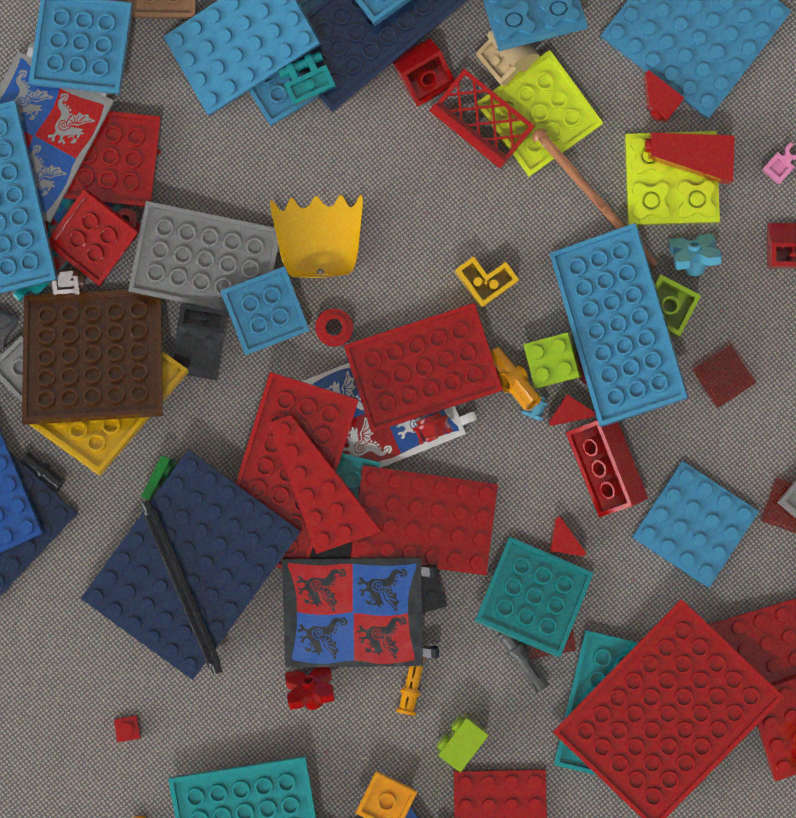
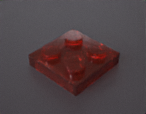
M731 345L691 370L716 408H719L756 383Z

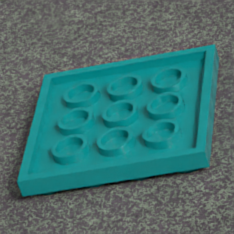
M509 537L474 622L560 658L594 573Z

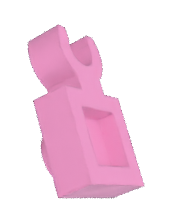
M793 143L785 147L783 156L777 152L762 169L778 185L795 168L790 163L796 160V155L790 154V148L794 145Z

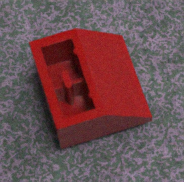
M767 223V269H796V223Z

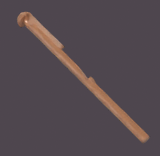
M544 128L536 129L532 135L533 142L539 141L616 229L625 227L626 225L612 211L611 207L603 201L580 175L574 165L545 134L547 130ZM644 247L649 266L652 269L658 262Z

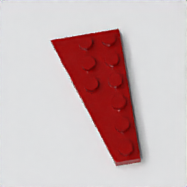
M292 414L269 422L316 554L382 532L379 525L371 518L369 512L354 496L355 494L334 467L329 464L323 453L315 446L309 435Z

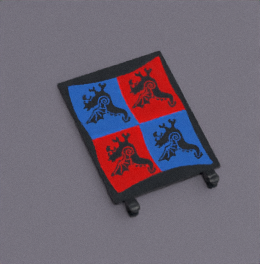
M421 557L282 558L285 667L423 666V657L438 658L439 646L423 647L422 576L436 577L438 575L437 565L421 566Z

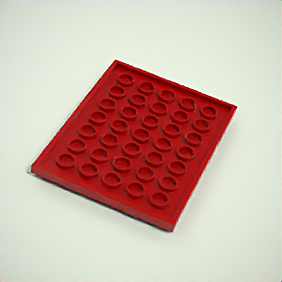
M681 598L553 730V733L641 818H667L765 718L784 696Z

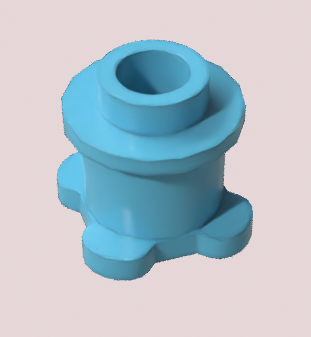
M541 397L540 403L532 410H521L520 414L543 422L542 414L545 406L548 407V404L545 403L546 398Z

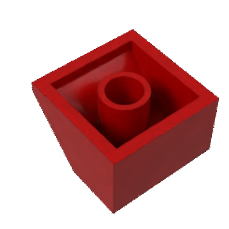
M431 38L410 49L393 62L400 80L417 107L446 91L455 81L441 50Z

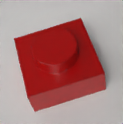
M138 715L114 719L117 743L141 738Z

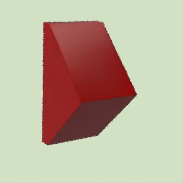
M567 394L548 421V425L554 426L595 417V412Z
M560 516L554 518L549 550L578 556L586 555L587 553Z

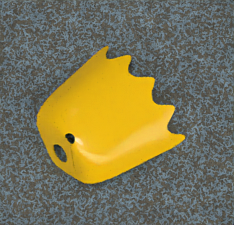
M342 195L330 207L323 204L318 196H315L306 208L299 207L296 201L290 198L284 211H281L275 202L270 200L271 214L280 254L286 271L290 276L325 278L348 275L353 271L359 248L363 209L362 195L358 197L355 205L352 207L348 206ZM322 269L324 273H317V270Z

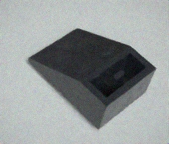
M181 303L174 360L188 369V376L218 380L229 316L227 311Z

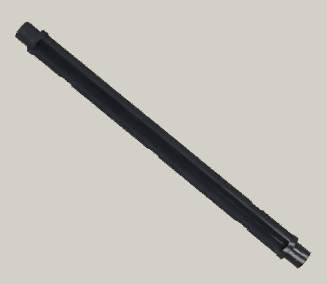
M150 500L141 503L144 511L142 514L145 517L207 666L211 668L213 675L219 674L223 671L220 665L221 660L218 657L156 508H153Z

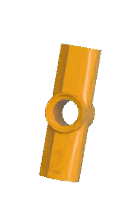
M499 347L492 349L491 354L503 392H510L524 410H532L540 403L542 398L529 384L527 372L522 366H515Z

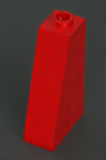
M652 132L649 135V139H645L644 151L648 153V159L722 184L730 185L733 182L735 135Z

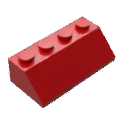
M598 420L565 432L599 517L632 507L648 499L618 422L600 427Z

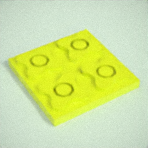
M551 50L540 56L525 72L519 71L505 87L500 85L493 90L496 95L535 125V128L513 154L528 177H531L554 160L539 141L533 142L532 135L536 129H546L547 132L545 134L564 153L603 125L602 120ZM487 94L477 102L478 106L491 105L490 95ZM493 98V100H494V105L500 104L499 102H497V101ZM505 107L494 108L495 121L509 119L508 110ZM491 108L479 109L488 122L493 121ZM511 113V118L517 119V117ZM522 121L512 122L513 135L523 134L528 126ZM509 123L496 124V131L499 137L510 136ZM513 138L514 144L517 142L519 138ZM511 139L502 140L510 150L512 148Z
M717 131L669 132L681 134L717 135ZM651 133L624 135L628 225L633 223L637 225H667L720 222L718 182L648 159V153H645L644 146L645 139H649Z

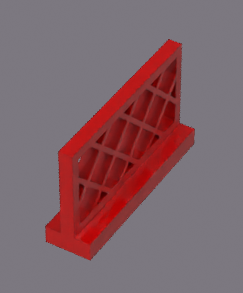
M463 69L439 101L429 110L501 170L535 128V125L466 69ZM465 76L472 80L473 91L460 92L459 83ZM476 84L483 90H476ZM457 87V93H452ZM477 93H488L491 105L478 106ZM474 94L475 107L462 108L461 95ZM450 96H458L459 109L449 110L443 103ZM493 98H494L497 102H499L500 104L494 105V100H493ZM505 107L508 110L509 119L495 121L494 108ZM491 108L493 121L479 123L478 110ZM475 110L477 123L466 124L463 121L462 111ZM453 112H459L460 118L456 116ZM511 113L515 115L517 119H512ZM522 121L528 126L523 134L513 135L512 122ZM509 123L510 136L497 137L496 124ZM493 124L494 137L483 138L480 133V126ZM477 126V132L471 127ZM513 138H519L517 142L514 144ZM511 139L512 148L506 155L498 150L497 140ZM494 140H495V146H493V145H492L490 142H488V141H494Z

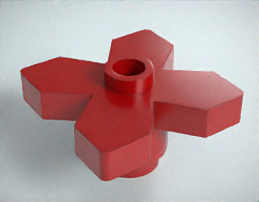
M315 667L309 675L299 670L286 672L285 681L287 689L291 690L287 694L289 709L293 710L305 706L309 710H316L323 703L335 701L333 685L328 684L332 680L331 668Z

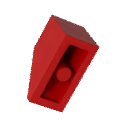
M648 70L643 77L647 110L650 111L649 115L654 120L666 123L684 100V97Z

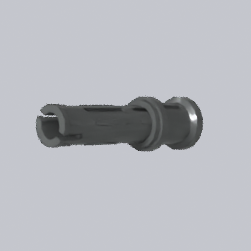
M502 633L496 636V639L500 640L507 649V655L515 659L537 693L549 686V683H547L525 651V643Z

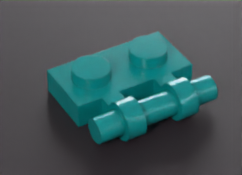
M320 52L313 55H305L304 59L294 64L291 62L285 65V68L278 71L281 79L290 76L292 81L285 83L284 86L294 107L336 87L326 65L317 69L315 63L323 60ZM309 67L311 72L298 77L296 72Z

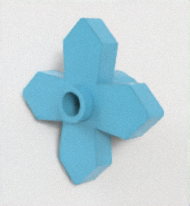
M714 234L699 235L692 241L682 237L668 240L669 251L674 256L676 270L685 269L688 275L699 276L704 273L707 266L722 264L720 250L715 249L716 240Z

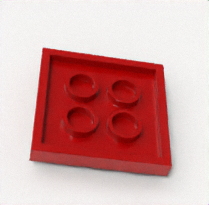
M84 189L49 238V242L55 252L98 286H101L140 231L88 189Z

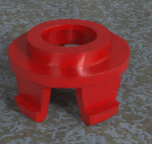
M329 309L318 317L315 331L322 343L338 347L350 339L353 333V323L346 312L340 309ZM331 319H337L342 323V331L336 336H332L326 331V323Z
M438 412L416 422L417 426L412 429L413 432H416L420 445L426 441L436 440L446 433L450 434L453 432V428H450L447 420L448 414L442 416Z

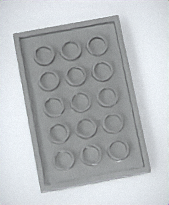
M146 201L128 292L227 311L220 293L221 290L274 270L278 250L275 228Z

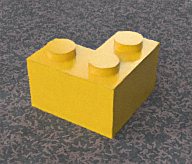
M474 256L455 269L454 272L480 309L519 282L518 277L507 262L487 275Z

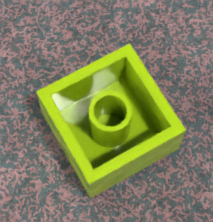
M660 274L655 280V286L671 336L678 338L681 336L701 295Z
M567 332L523 344L535 389L583 377L572 333Z
M466 713L462 717L457 716L451 724L452 731L448 736L444 734L437 743L438 756L460 773L489 736L487 730Z

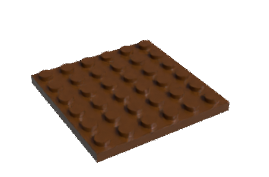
M128 289L81 292L80 296H75V293L24 296L23 425L163 416L161 298L128 292Z

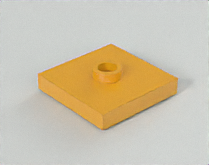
M376 770L355 813L364 818H405L418 791Z

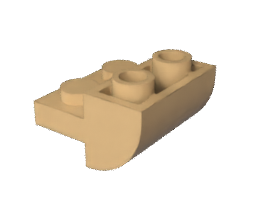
M492 30L486 35L489 38L488 41L475 53L499 84L504 87L520 70L525 72L540 57L531 44L498 52Z

